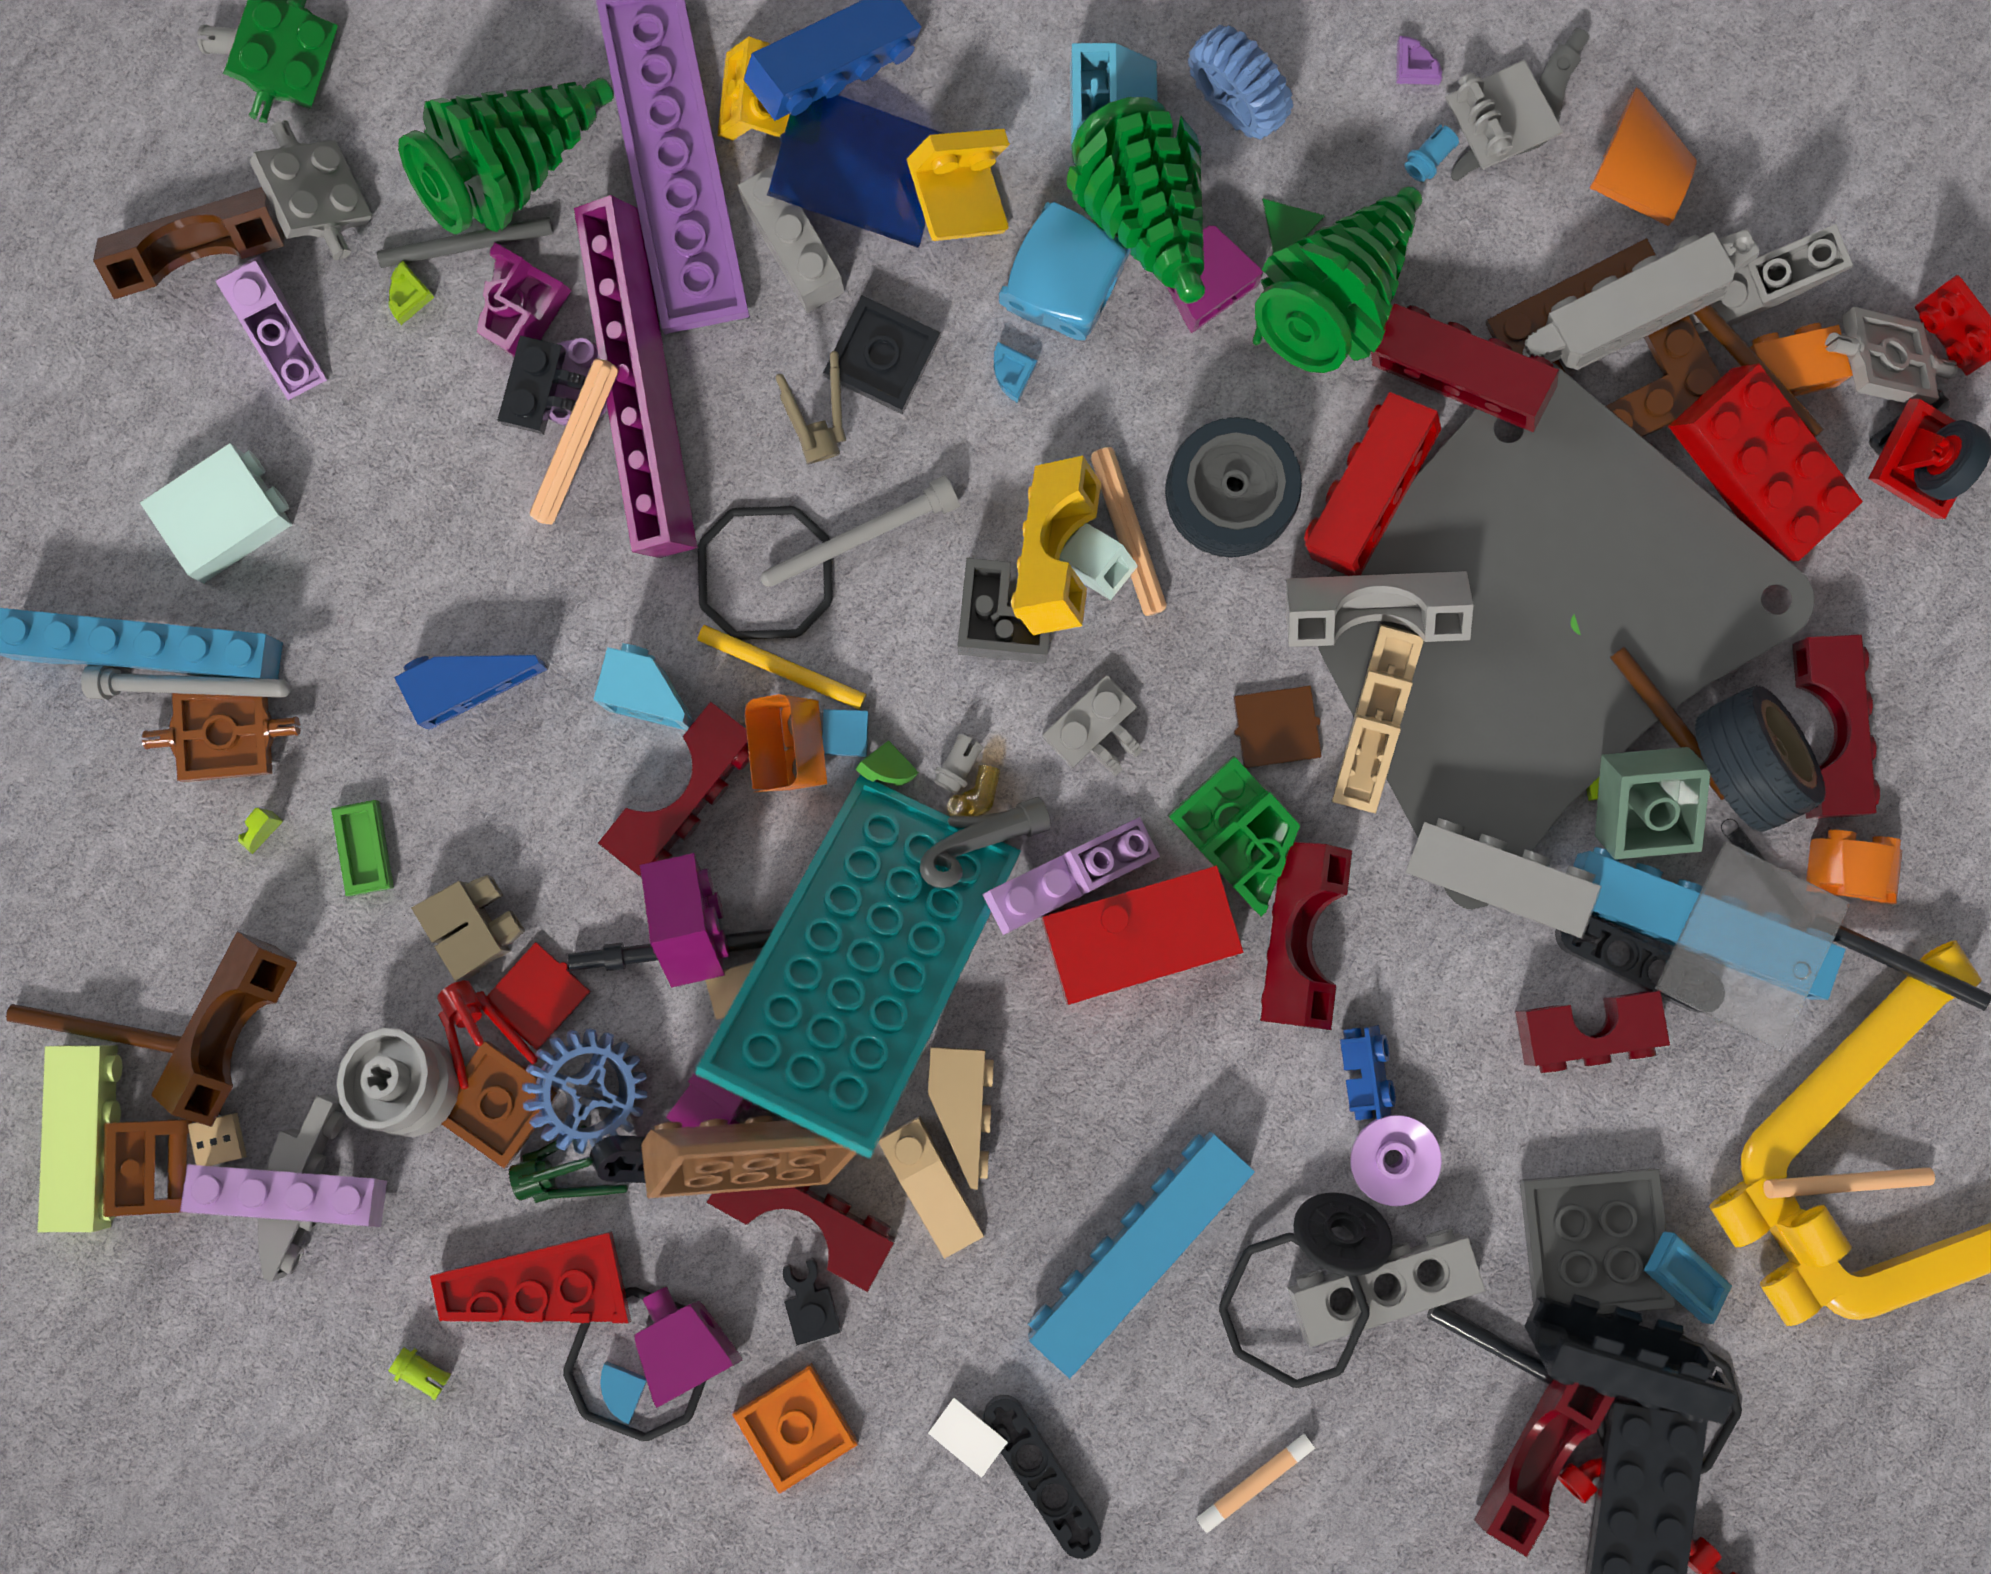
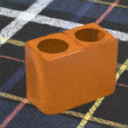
M782 694L750 700L745 707V722L752 789H762V791L756 792L789 791L826 785L827 776L819 701ZM790 715L792 721L793 736L791 735L788 729V719ZM795 759L797 768L796 778L793 774V762Z

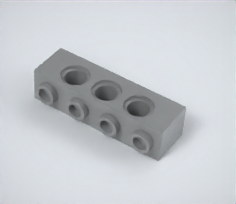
M1443 1229L1428 1234L1426 1236L1427 1243L1410 1248L1408 1242L1392 1245L1391 1254L1382 1267L1372 1273L1358 1276L1370 1308V1316L1363 1330L1486 1291L1468 1237L1460 1233L1453 1234L1452 1229ZM1434 1259L1437 1265L1435 1277L1431 1281L1420 1282L1417 1276L1419 1265L1425 1260ZM1316 1270L1298 1276L1296 1278L1297 1284L1287 1287L1303 1339L1310 1347L1351 1335L1361 1310L1348 1276L1335 1273L1323 1275L1322 1270ZM1384 1273L1392 1274L1394 1278L1392 1291L1385 1296H1377L1373 1288L1376 1278ZM1340 1287L1349 1288L1351 1292L1349 1305L1341 1310L1332 1309L1330 1306V1296L1333 1291Z

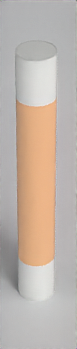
M1302 1434L1196 1517V1520L1206 1533L1210 1532L1316 1448L1307 1436Z

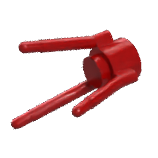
M468 980L452 983L437 995V1000L443 1009L438 1016L445 1028L461 1089H467L469 1083L455 1024L457 1028L466 1027L475 1045L482 1046L484 1040L476 1025V1022L482 1017L481 1010L531 1064L538 1062L537 1056L531 1051L529 1046L490 1004L484 991L475 992Z

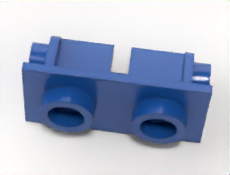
M1379 1025L1364 1028L1365 1036H1362L1361 1028L1344 1029V1038L1340 1039L1344 1071L1361 1069L1362 1078L1346 1080L1349 1111L1354 1112L1355 1120L1372 1119V1110H1376L1377 1119H1383L1384 1116L1392 1115L1391 1107H1395L1396 1094L1392 1080H1387L1384 1062L1389 1061V1044L1386 1035H1380Z

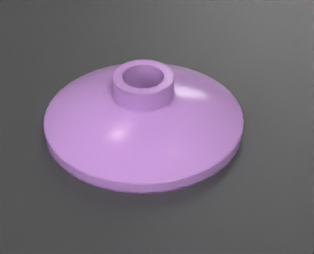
M1404 1115L1384 1116L1383 1119H1376L1365 1126L1356 1137L1350 1156L1351 1171L1359 1188L1372 1200L1388 1206H1404L1423 1198L1435 1185L1442 1163L1441 1150L1433 1133L1418 1120ZM1398 1150L1399 1160L1392 1165L1386 1164L1385 1156L1387 1152Z

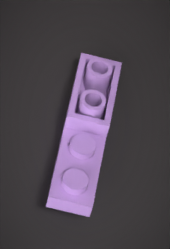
M1139 817L983 894V897L1002 934L1005 935L1159 858L1160 855Z

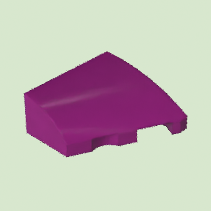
M494 242L489 254L495 259L492 281H485L483 297L485 299V306L479 314L476 333L514 357L520 336L537 340L542 339L572 290L564 283L535 268L522 257Z

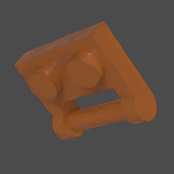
M187 1119L105 1122L104 1217L180 1213L187 1171L188 1125L192 1124V1121ZM155 1135H168L167 1197L154 1199Z

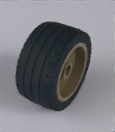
M1756 685L1742 690L1715 704L1697 717L1695 734L1707 769L1730 807L1752 829L1763 832L1779 827L1804 815L1825 801V782L1808 740L1791 713L1767 688Z

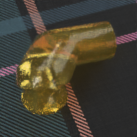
M979 765L975 787L959 796L957 794L951 796L947 802L948 814L950 816H980L990 811L994 803L1000 769Z

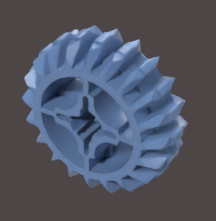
M1219 24L1195 42V46L1189 51L1190 57L1187 60L1191 68L1190 74L1196 80V88L1202 91L1205 96L1204 100L1208 101L1225 121L1232 124L1236 131L1242 130L1245 136L1261 140L1273 131L1276 132L1286 122L1285 119L1291 114V109L1294 106L1291 98V89L1285 85L1287 82L1286 77L1280 74L1277 69L1278 65L1270 60L1268 52H1263L1258 47L1256 41L1248 39L1245 32H1237L1234 27L1229 25L1225 27Z
M586 1029L582 1043L577 1031H568L567 1047L558 1037L552 1038L550 1043L555 1053L551 1055L549 1052L539 1049L536 1055L545 1062L543 1067L539 1068L534 1065H528L526 1069L529 1074L538 1076L536 1084L529 1082L522 1084L523 1091L536 1093V1098L525 1101L523 1108L527 1111L540 1110L539 1113L530 1119V1125L537 1128L548 1123L542 1131L541 1138L548 1142L559 1133L556 1147L564 1151L573 1140L574 1151L578 1154H584L588 1140L593 1148L597 1142L603 1139V1136L618 1135L616 1132L618 1127L631 1133L634 1126L626 1120L629 1113L637 1117H641L643 1114L641 1108L633 1106L634 1099H646L648 1096L647 1091L635 1089L636 1083L647 1079L646 1073H631L630 1071L639 1064L640 1058L632 1055L622 1059L627 1053L629 1045L621 1041L612 1048L614 1035L607 1032L601 1036L597 1043V1033L594 1029ZM593 1053L590 1062H585L583 1068L577 1074L566 1076L557 1072L571 1058L581 1054ZM606 1060L612 1065L617 1074L619 1082L618 1096L608 1092L604 1086L603 1080L606 1069L603 1066ZM591 1079L593 1083L589 1087L594 1088V1092L602 1095L604 1098L600 1100L593 1096L591 1098L583 1097L579 1103L578 1099L581 1095L576 1094V1090L568 1087L566 1083L587 1085ZM551 1085L558 1087L566 1095L567 1104L564 1112L567 1113L564 1123L561 1122L553 1110L550 1099ZM603 1106L612 1109L610 1114L601 1122L590 1127L578 1128L580 1120H586L589 1112L595 1107Z

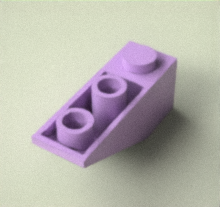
M260 255L221 274L215 280L287 400L327 381V377L287 300Z

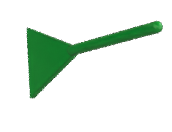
M1262 198L1273 253L1306 237L1325 217V215ZM1258 325L1252 340L1254 345H1259L1262 340Z

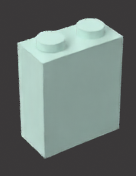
M229 443L140 502L187 575L203 584L292 526V523L284 513L289 509V505L274 486L268 489L260 477L265 473V470L250 450L243 453Z

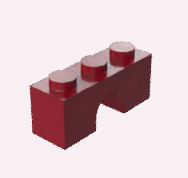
M1643 991L1603 998L1606 1013L1605 1022L1602 1028L1592 1036L1584 1035L1576 1027L1571 1005H1553L1515 1011L1524 1065L1539 1066L1540 1073H1550L1567 1070L1566 1061L1583 1059L1584 1066H1595L1612 1063L1611 1054L1628 1052L1629 1059L1656 1056V1047L1670 1045L1661 991Z

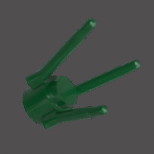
M557 1139L537 1151L523 1154V1162L512 1165L509 1168L511 1188L519 1201L533 1197L535 1203H539L549 1199L626 1193L628 1191L626 1184L549 1189V1187L555 1186V1177L593 1164V1159L590 1157L552 1167L549 1160L542 1161L543 1158L559 1150L556 1147Z

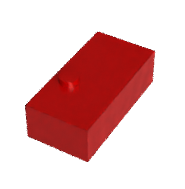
M1217 865L1041 918L1066 1005L1244 953Z

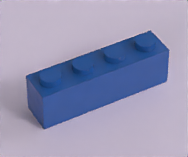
M861 0L753 52L744 81L774 121L788 114L796 116L805 111L812 102L824 96L832 98L838 95L846 85L858 79L866 81L873 77L880 68L892 62L900 64L907 60L915 50L914 44L921 30V25L901 0Z

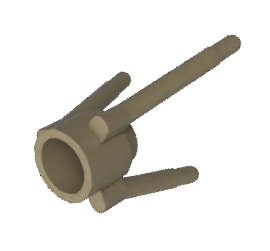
M832 351L830 353L832 428L827 427L826 421L806 425L784 375L781 373L776 375V381L781 390L780 399L799 437L807 464L817 463L838 456L840 454L838 443L846 441L842 427L839 354L837 351Z

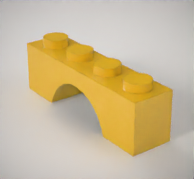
M1083 455L1036 465L1032 485L1028 488L1027 520L1023 522L1022 527L1024 536L1021 556L1017 560L1018 580L1016 592L1012 594L1011 603L1015 616L1023 621L1032 635L1083 626L1087 588L1068 562L1059 561L1062 549L1071 535L1084 524L1097 518L1101 482Z

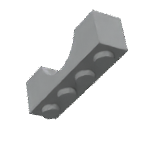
M1467 571L1286 578V623L1289 647L1334 645L1338 637L1345 630L1357 624L1371 621H1387L1401 624L1416 632L1424 642L1470 640L1473 600Z

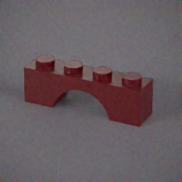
M1862 635L1807 637L1792 644L1795 687L1817 697L1829 711L1834 725L1832 748L1827 758L1819 765L1825 782L1826 798L1823 803L1805 813L1806 819L1860 817L1877 813L1876 805L1880 800V787L1873 775L1872 761L1876 757L1877 747L1874 736L1870 735L1869 716L1873 710V700L1871 693L1866 690L1865 673L1869 667V653L1867 648L1863 646Z
M711 701L682 736L692 758L691 779L684 793L674 803L660 810L644 812L625 808L598 842L601 847L640 877V865L673 857L669 850L679 838L685 841L696 830L701 822L697 815L707 803L713 806L723 796L729 786L725 780L735 767L742 770L750 762L746 729Z
M1294 842L1293 846L1290 847L1282 874L1277 879L1275 902L1272 907L1273 920L1270 945L1267 950V969L1264 991L1261 997L1262 1011L1260 1021L1324 1030L1332 1029L1337 985L1328 980L1319 970L1313 955L1312 940L1317 920L1325 908L1348 893L1353 850L1328 844Z
M810 1186L712 1193L706 1203L745 1225L749 1224L759 1215L777 1209L794 1210L806 1215L818 1225L826 1239L828 1247L827 1270L866 1292L869 1291L896 1240L895 1237L889 1234L891 1227L885 1222L871 1215H867L866 1219L863 1220L849 1212L852 1205L829 1192L823 1198L809 1190Z
M1554 1379L1551 1384H1548L1474 1518V1521L1486 1534L1523 1556L1528 1557L1550 1517V1499L1562 1467L1578 1444L1586 1437L1596 1433L1615 1397L1605 1396L1593 1387L1576 1382L1573 1385H1566Z

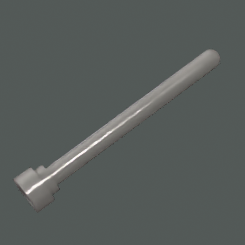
M943 475L929 482L930 487L923 490L924 495L763 571L760 576L761 583L766 587H773L930 511L934 514L940 511L946 514L959 508L960 503L946 475Z
M87 665L81 676V687L84 695L89 699L109 700L113 696L119 695L121 691L256 697H286L291 691L289 682L283 679L123 674L113 666Z

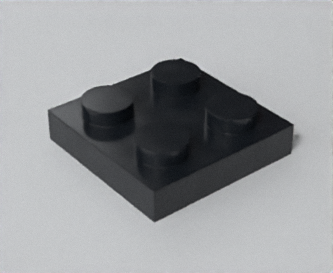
M861 295L834 349L839 354L840 384L903 414L941 339V332ZM830 359L823 371L824 377L829 380Z

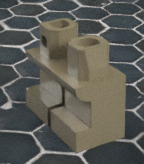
M490 875L475 879L469 883L458 881L411 907L432 943H439L434 947L455 981L469 980L481 972L480 969L495 959L509 953L508 945L525 932L524 927L513 911L509 910L492 921L484 907L503 896L495 879Z

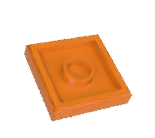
M812 1363L732 1413L778 1494L858 1445L857 1438Z

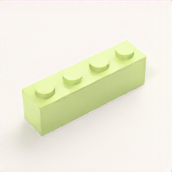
M118 1045L45 1046L38 1232H95L110 1228L112 1220L115 1218V1216H103L105 1122H120L121 1107L119 1102L116 1101V1082L121 1078L123 1067L122 1059L117 1055Z

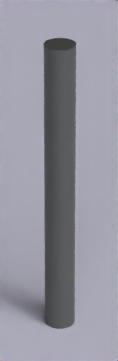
M550 217L509 224L503 231L500 229L497 233L484 229L377 250V258L380 267L385 268L399 265L402 261L410 263L491 247L494 242L502 245L552 235L553 227Z

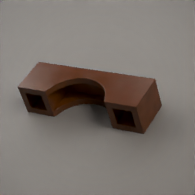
M259 187L97 238L93 262L115 300L156 287L168 274L177 268L206 256L232 254L240 259H245L283 247L285 234L263 188Z
M237 931L151 1096L171 1115L212 1127L233 1087L230 1072L231 1058L241 1030L257 1010L265 1005L277 1003L298 962L278 947Z

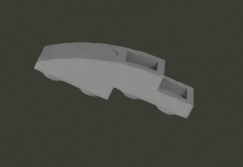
M1837 224L1756 258L1748 266L1743 267L1734 274L1725 297L1712 303L1711 306L1732 326L1792 299L1852 268V261ZM1693 313L1688 315L1699 336L1710 332Z
M331 1094L316 1096L300 1131L295 1128L280 1131L266 1170L320 1174L326 1161V1156L322 1155L328 1139H334L337 1136L345 1119V1114L341 1113L343 1108L339 1103V1098ZM258 1218L259 1257L264 1279L273 1282L285 1277L287 1273L292 1274L296 1270L304 1254V1248H301L300 1245L306 1231H312L318 1222Z

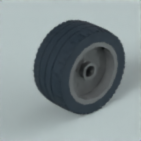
M1227 417L1226 419H1218L1203 425L1180 445L1172 459L1167 474L1165 498L1174 526L1191 545L1213 556L1235 558L1247 556L1266 548L1285 531L1293 519L1300 502L1302 479L1300 465L1293 449L1276 430L1274 431L1272 427L1262 422H1256L1257 420ZM1227 483H1230L1232 489L1239 487L1240 491L1233 492L1229 490Z

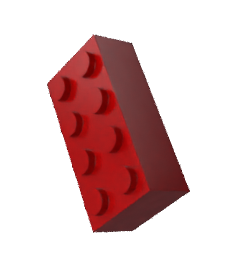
M1759 363L1731 368L1668 426L1738 519L1788 561H1800L1863 502Z

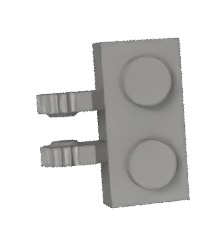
M1108 675L1099 681L1042 735V738L1071 769L1091 752L1114 776L1123 770L1120 762L1113 754L1109 753L1099 744L1110 733L1120 742L1123 749L1134 757H1137L1143 751L1138 742L1120 725L1137 709V706Z

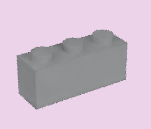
M774 164L738 184L743 205L805 312L809 313L845 293L839 271L778 166Z

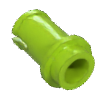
M403 1347L388 1372L395 1375L394 1381L397 1383L402 1379L435 1401L443 1389L429 1381L427 1377L444 1386L452 1374L443 1371L418 1356V1349L413 1348L410 1351Z

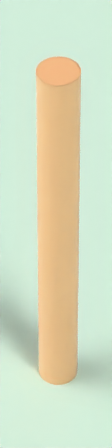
M1930 1167L1772 1179L1764 1182L1763 1189L1767 1198H1782L1931 1186L1935 1183V1173Z

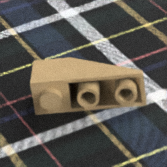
M931 1047L928 1095L970 1188L978 1189V1178L987 1179L989 1151H980L981 1132L990 1133L991 1105H982L983 1087H992L994 1060L985 1059L984 1049Z

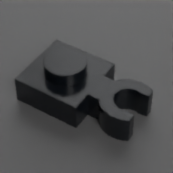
M813 1257L806 1260L809 1275L805 1279H797L793 1275L790 1264L785 1265L783 1268L785 1283L791 1289H794L796 1296L787 1298L784 1301L796 1346L841 1333L842 1330L830 1287L816 1289L815 1281L818 1277L819 1269Z

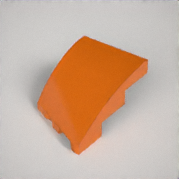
M1636 87L1616 125L1617 129L1603 155L1604 159L1589 188L1669 226L1674 221L1686 195L1697 160L1644 93Z

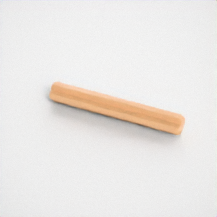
M596 358L584 381L530 509V516L540 523L552 525L555 522L618 375V367L609 361Z
M1112 447L1099 449L1092 453L1091 461L1096 476L1101 482V491L1118 541L1123 544L1138 565L1131 574V579L1141 609L1145 616L1158 614L1165 610L1167 604L1115 451Z

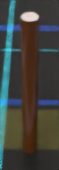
M1711 304L1693 313L1741 366L1758 363L1762 366L1814 437H1817L1824 431V428Z
M1625 646L1610 657L1678 746L1680 748L1689 747L1704 762L1696 737ZM1710 774V787L1721 800L1725 799Z
M11 1004L6 1013V1020L8 1022L168 1053L174 1052L182 1037Z

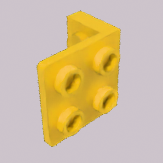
M748 36L726 52L717 136L733 141L750 129H755L809 147L818 144L823 97L812 102L805 111L796 116L788 114L774 121L744 81L751 54L770 45V43Z
M1005 128L932 134L906 159L927 228L933 241L1003 234L1008 230L1007 219L990 168L996 163V158L1010 145Z

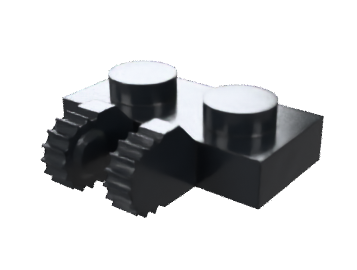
M524 336L519 337L497 419L498 422L502 425L544 435L550 411L571 415L576 401L569 398L556 397L557 385L560 384L581 390L586 376L562 370L567 351L562 345Z

